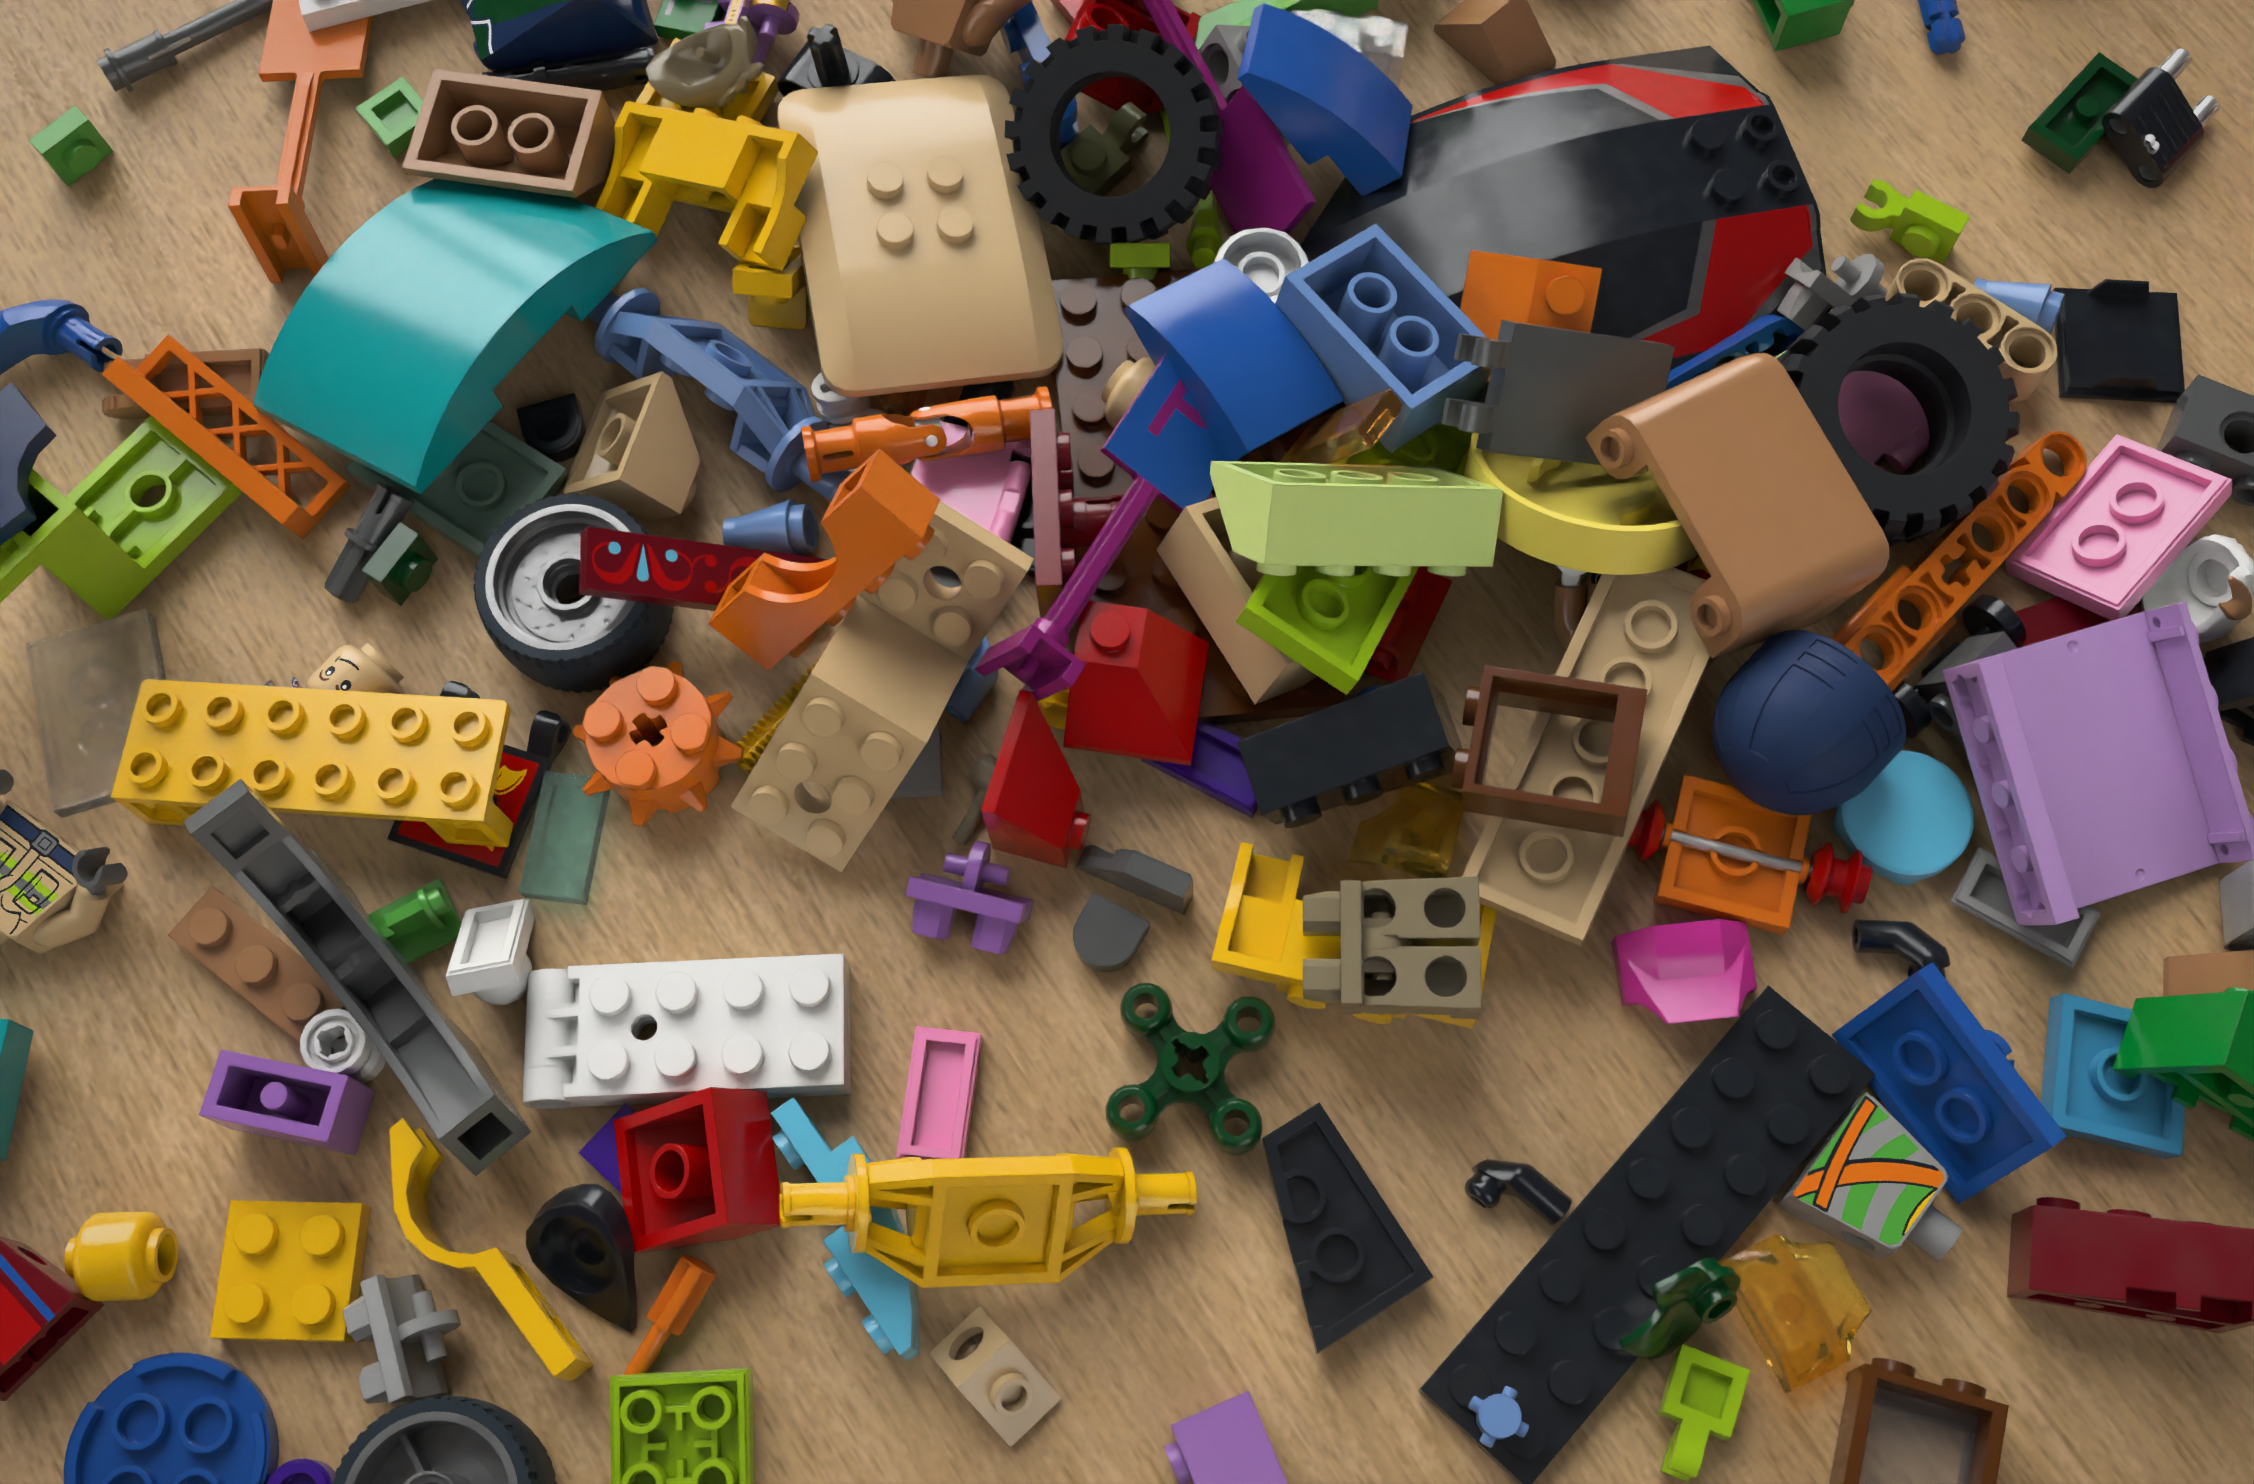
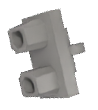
M1873 254L1861 255L1852 262L1844 255H1841L1831 265V270L1839 276L1837 282L1834 283L1822 272L1812 270L1801 260L1795 258L1784 272L1795 283L1784 297L1777 311L1806 331L1819 321L1829 308L1834 310L1842 304L1851 306L1860 297L1878 293L1885 297L1887 289L1879 284L1884 274V264Z
M420 1274L397 1278L375 1275L360 1282L363 1296L346 1306L343 1310L347 1332L353 1337L355 1342L374 1340L379 1360L362 1368L361 1374L358 1377L363 1400L368 1404L382 1402L399 1403L442 1396L449 1393L441 1360L448 1357L443 1335L461 1326L458 1311L455 1309L436 1311L432 1291L423 1290Z

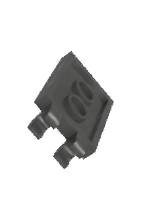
M1501 320L1498 339L1459 333L1454 360L1471 362L1472 365L1492 368L1485 403L1446 398L1441 424L1457 426L1458 430L1479 433L1476 448L1488 452L1601 465L1585 437L1604 419L1666 390L1675 346Z

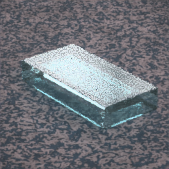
M544 772L519 893L524 898L587 905L610 790L590 796L585 795L582 788L592 776Z

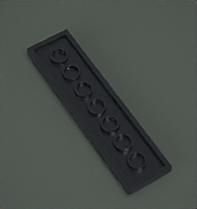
M1768 985L1418 1391L1518 1484H1532L1639 1357L1626 1352L1618 1342L1640 1327L1657 1309L1658 1305L1652 1295L1653 1286L1661 1280L1687 1269L1702 1259L1716 1258L1719 1262L1876 1074ZM1509 1386L1518 1392L1515 1401L1521 1409L1522 1421L1529 1425V1429L1524 1438L1513 1434L1505 1439L1496 1440L1493 1447L1490 1448L1480 1443L1479 1440L1483 1433L1477 1425L1476 1412L1468 1409V1406L1473 1396L1484 1400L1493 1394H1502L1504 1387Z

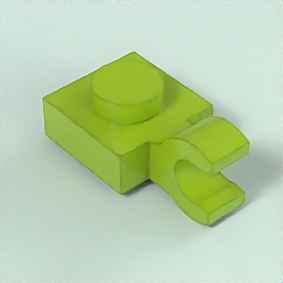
M1873 179L1864 198L1876 203L1880 209H1872L1859 202L1850 221L1857 228L1869 232L1891 228L1893 231L1889 237L1890 240L1902 245L1914 256L1928 258L1943 265L1971 216L1916 189L1912 196L1908 198L1897 192L1887 182Z
M1684 1344L1677 1348L1657 1415L1677 1422L1666 1448L1660 1472L1685 1482H1689L1690 1477L1697 1478L1708 1436L1710 1435L1723 1441L1731 1438L1751 1370Z

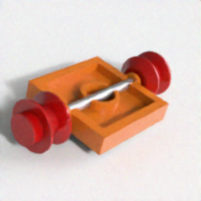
M1685 774L1679 782L1671 823H1665V813L1658 799H1655L1646 810L1643 809L1627 844L1628 846L1636 847L1639 862L1642 863L1656 853L1659 844L1660 849L1665 850L1653 902L1718 919L1746 922L1749 927L1784 935L1790 927L1798 884L1804 883V890L1811 906H1817L1824 896L1837 898L1840 913L1846 914L1852 902L1857 904L1864 902L1872 874L1871 866L1862 864V851L1858 849L1847 860L1836 858L1832 843L1826 842L1812 854L1811 858L1805 857L1804 851L1812 814L1789 815L1771 811L1747 798L1734 786Z

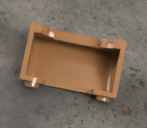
M1755 353L1739 357L1604 419L1585 437L1601 466L1608 474L1617 479L1636 477L1649 468L1709 571L1711 577L1700 585L1693 594L1690 609L1694 627L1712 659L1766 641L1777 632L1799 630L1818 623L1877 579L1887 567L1890 557L1889 543L1884 531L1786 369L1777 358L1767 353Z

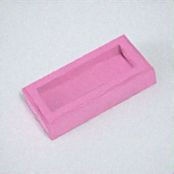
M916 1026L896 1154L897 1159L907 1157H920L922 1160L966 1158L983 1042L981 1033Z

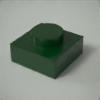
M399 522L361 571L382 595L402 606L412 592H416L424 586L430 577L432 566L438 558L419 533Z

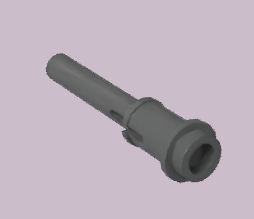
M234 0L164 35L157 29L152 34L114 52H111L109 48L104 49L106 56L96 61L115 92L124 87L128 91L134 90L131 85L132 83L171 64H177L176 55L271 10L273 0Z

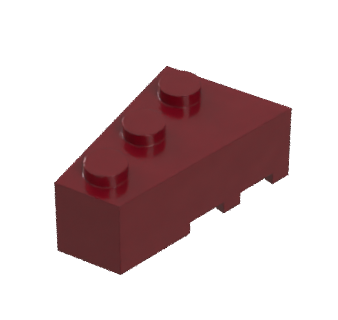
M2054 1197L2037 1198L2036 1205L2012 1214L2007 1297L2213 1333H2223L2254 1325V1229L2196 1221L2152 1218L2148 1213L2126 1209L2107 1210V1213L2080 1210L2081 1204L2079 1202Z

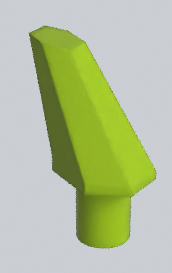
M1212 190L1206 200L1200 199L1195 205V214L1192 217L1185 249L1197 268H1205L1213 264L1220 247L1223 245L1217 207Z

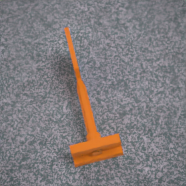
M273 0L258 74L262 82L296 81L276 186L231 187L228 208L270 283H282L285 269L310 268L315 277L329 259L305 213V203L302 200L318 108L325 80L363 78L374 15L309 32L301 15L299 0Z

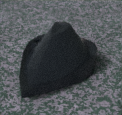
M580 1184L563 1189L543 1204L535 1215L533 1223L526 1231V1247L531 1260L553 1285L600 1317L631 1333L636 1328L637 1294L634 1273V1242L626 1213L615 1196L599 1184Z

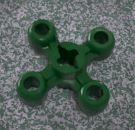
M1139 983L1131 987L1124 994L1120 1004L1121 1020L1126 1030L1133 1036L1147 1040L1154 1047L1158 1063L1154 1073L1147 1081L1138 1085H1124L1116 1089L1109 1096L1105 1107V1114L1111 1131L1121 1139L1139 1141L1151 1134L1157 1125L1159 1116L1167 1107L1175 1103L1195 1105L1205 1113L1209 1121L1210 1136L1214 1144L1222 1152L1231 1155H1243L1253 1150L1259 1143L1263 1132L1262 1117L1252 1103L1237 1098L1229 1091L1225 1083L1224 1073L1227 1064L1234 1056L1243 1052H1257L1265 1048L1272 1040L1276 1025L1275 1015L1271 1007L1262 999L1254 996L1240 997L1226 1008L1222 1022L1214 1030L1206 1034H1199L1197 1032H1187L1177 1024L1173 1016L1172 1002L1167 992L1160 986L1152 983ZM1152 1004L1158 1008V1012L1149 1019L1140 1018L1135 1014L1136 1009L1140 1005ZM1244 1017H1253L1260 1022L1261 1026L1254 1032H1245L1238 1027L1237 1023ZM1177 1052L1182 1058L1186 1057L1191 1063H1196L1201 1059L1204 1060L1202 1068L1205 1085L1200 1079L1196 1080L1189 1073L1181 1078L1178 1077L1180 1072ZM1129 1104H1137L1144 1109L1143 1116L1135 1122H1128L1120 1117L1121 1110ZM1231 1118H1240L1247 1123L1249 1128L1244 1134L1233 1136L1227 1133L1223 1126Z

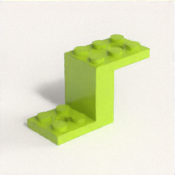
M152 416L146 419L66 497L32 468L28 481V500L37 519L0 546V603L35 569L43 565L110 623L225 511L242 492ZM156 485L166 486L165 495L160 502L150 507L140 506L141 498L149 488Z

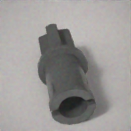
M377 483L375 486L376 490L355 528L346 529L344 534L348 541L325 581V589L331 595L344 602L354 604L360 599L370 581L361 570L398 523H402L409 508L415 502L406 494H403L402 497L399 496L401 491L387 484Z

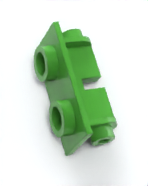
M440 878L368 914L380 933L410 963L456 940L462 924Z

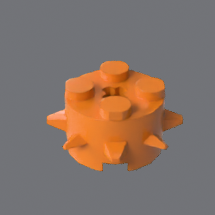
M671 661L667 668L650 666L643 671L635 672L624 678H620L617 675L611 677L609 680L610 687L596 699L595 703L586 709L583 724L574 726L572 733L575 738L585 743L593 766L596 768V772L582 788L585 795L590 796L613 789L630 805L632 823L634 826L644 827L656 810L665 809L667 813H678L693 807L699 812L705 811L708 808L706 796L718 785L721 778L719 775L721 766L741 761L744 754L742 748L727 740L718 719L719 715L733 699L731 693L725 691L704 697L685 678L683 664L678 661ZM664 738L658 745L652 747L657 740Z

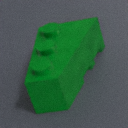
M2231 987L2225 989L2224 992L2136 998L2112 1069L2130 1079L2136 1078L2140 1073H2148L2174 1087L2170 1097L2171 1100L2189 1109L2196 1107L2197 1100H2200L2232 1116L2228 1129L2254 1142V991Z

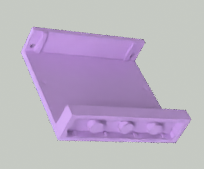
M2186 602L2143 611L1942 670L2017 926L2058 925L2080 918L2077 911L2079 908L2218 863L2248 862L2254 859V819L2247 808L2237 774V760L2227 741L2218 710V696L2210 684L2199 647V633L2191 620Z

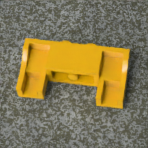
M626 101L614 125L615 146L610 174L595 208L651 230L655 233L656 237L674 201L732 213L718 244L740 262L783 271L807 218L794 204L818 151L798 132L766 127L746 116H738L736 121L722 119L713 112L702 108H695L694 112L690 113Z
M1241 842L1211 959V970L1276 984V991L1288 993L1287 1000L1293 1004L1312 1009L1326 1008L1327 1003L1303 998V959H1341V936H1303V900L1296 898L1305 856L1292 854L1291 860L1285 861L1254 854L1253 844ZM1480 904V941L1478 944L1481 948V996L1497 914L1496 910ZM1362 1012V1014L1352 1015L1372 1023L1390 1024L1393 1017L1405 1020L1407 1014H1371ZM1410 1014L1472 1029L1477 1019L1451 1018V1015Z

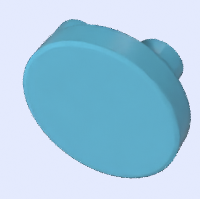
M1900 751L1867 788L1854 798L1837 806L1836 814L1833 817V828L1835 834L1844 842L1851 854L1856 849L1862 851V864L1871 866L1872 872L1889 878L1896 884L1911 885L1919 880L1927 879L1943 872L1964 852L1973 833L1974 809L1966 787L1949 767L1935 758L1922 753Z

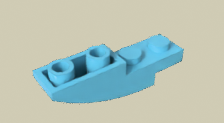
M794 1097L771 1112L782 1131L773 1136L774 1142L794 1170L806 1164L818 1183L843 1182L844 1175H847L851 1154L862 1153L866 1163L872 1162L854 1136L832 1150L805 1109ZM870 1207L872 1214L871 1222L905 1234L896 1209ZM843 1226L823 1239V1242L833 1255L830 1260L824 1263L826 1270L846 1298L857 1291L871 1312L870 1315L861 1321L881 1352L886 1355L895 1348L898 1354L907 1361L919 1354L920 1312L917 1285L865 1251L864 1253H852L848 1242V1232L844 1231Z

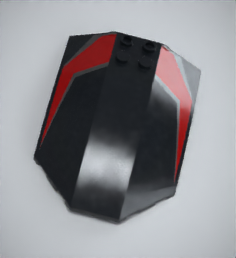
M1711 46L1608 59L1553 69L1487 87L1412 115L1402 177L1362 197L1345 177L1300 245L1306 253L1308 261L1311 262L1367 228L1377 224L1459 309L1470 250L1602 268L1591 333L1659 342L1675 346L1670 370L1698 356L1762 316L1772 314L1784 317L1777 309L1795 283L1793 279L1784 273L1795 258L1801 260L1812 270H1818L1826 275L1819 209L1772 100L1768 95L1760 92ZM1829 308L1823 316L1830 312L1831 309ZM1774 332V344L1760 353L1778 354L1781 345L1787 341L1786 335ZM1746 346L1745 349L1747 350V352H1748L1750 355L1757 353V352H1753V351L1748 350V348H1747V346ZM1726 356L1720 359L1716 365L1728 363L1733 358L1732 356ZM1489 381L1484 385L1479 397L1472 402L1485 403Z

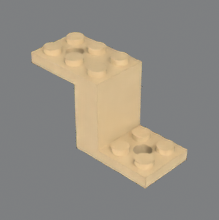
M941 501L929 524L935 530V533L924 550L911 561L902 556L895 562L894 569L888 579L873 594H869L865 590L859 593L852 608L845 616L730 806L840 872L843 871L927 744L968 661L1028 572L1034 560L1031 556ZM935 566L950 568L958 575L961 586L955 588L942 586L933 578L930 568ZM814 781L823 785L829 791L831 798L820 799L812 796L805 789L803 782Z

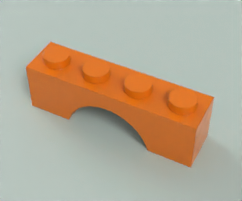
M878 449L839 485L821 521V525L832 542L835 557L818 563H795L763 553L728 585L708 624L767 671L788 654L794 659L799 657L813 642L819 627L825 622L833 627L846 616L852 608L856 596L861 591L865 590L867 593L873 594L888 579L894 569L895 562L902 556L911 561L924 550L935 533V530L929 524L940 499L881 449Z

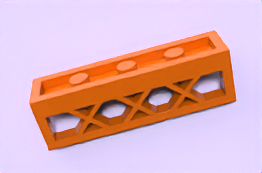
M169 334L136 369L118 356L102 373L106 379L278 522L302 539L307 536L351 486V484L270 417L257 411L253 403ZM176 355L188 365L189 390L163 392L150 381L155 375H159L167 366L166 363ZM199 375L213 387L200 389ZM225 396L232 402L233 426L207 429L203 425V410L200 408V399ZM189 400V413L179 406L176 401ZM245 413L258 424L246 425ZM274 436L277 446V463L255 466L247 462L246 437ZM222 439H233L234 450L225 444ZM289 450L303 461L290 462ZM316 471L328 483L304 509L291 498L290 474ZM278 475V487L265 476Z

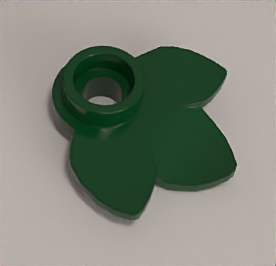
M1705 1258L1692 1264L1687 1269L1661 1280L1652 1289L1653 1299L1658 1305L1657 1309L1640 1327L1620 1339L1618 1343L1626 1352L1639 1357H1647L1649 1360L1675 1351L1700 1328L1703 1322H1715L1734 1308L1738 1300L1735 1294L1741 1284L1740 1277L1732 1267L1722 1266L1716 1258Z

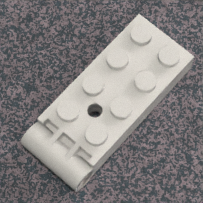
M844 954L568 966V969H539L529 972L522 1105L534 1109H565L571 1107L624 1105L625 1103L628 1105L666 1103L709 1087L767 1091L768 1098L851 1095L850 965ZM650 1023L657 1024V1031L652 1038L644 1041L639 1040V1033L645 1025Z

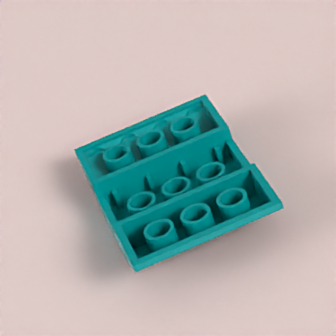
M432 179L395 199L372 216L322 266L295 304L273 344L259 380L253 405L257 411L422 494L503 407L493 389L564 314L582 322L658 239L651 230L570 197Z

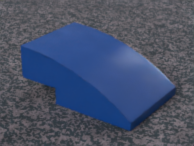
M1265 3L1254 8L1238 79L1304 161L1310 165L1328 155L1361 197L1402 177L1413 105L1397 86L1370 60L1348 43L1322 27L1291 12Z
M1225 258L1123 309L1154 365L1156 366L1159 360L1167 354L1224 461H1239L1322 416L1344 401L1325 367L1287 316L1263 290Z

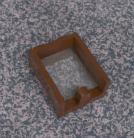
M1872 1358L1871 1365L1865 1363L1847 1372L1846 1380H1848L1829 1484H1996L2009 1405L1985 1399L1987 1390L1977 1384L1945 1378L1942 1379V1384L1938 1385L1914 1378L1916 1369L1906 1363L1886 1358Z

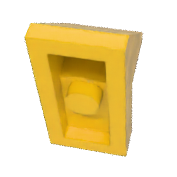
M799 245L794 246L783 271L740 262L732 269L733 294L748 295V320L750 324L796 330L806 327L810 305Z

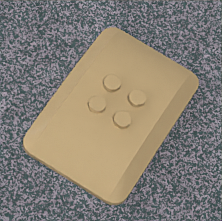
M975 74L810 88L793 91L780 102L778 106V128L798 132L818 151L794 206L807 217L798 237L821 373L826 385L835 393L845 397H865L1038 378L1050 374L1058 367L1063 355V338L1035 201L1025 200L1017 187L1024 183L1019 173L1010 171L1006 154L1014 153L1013 140L1005 138V120L1014 121L1015 115L1012 104L1009 103V94L1005 86L997 79L987 75Z

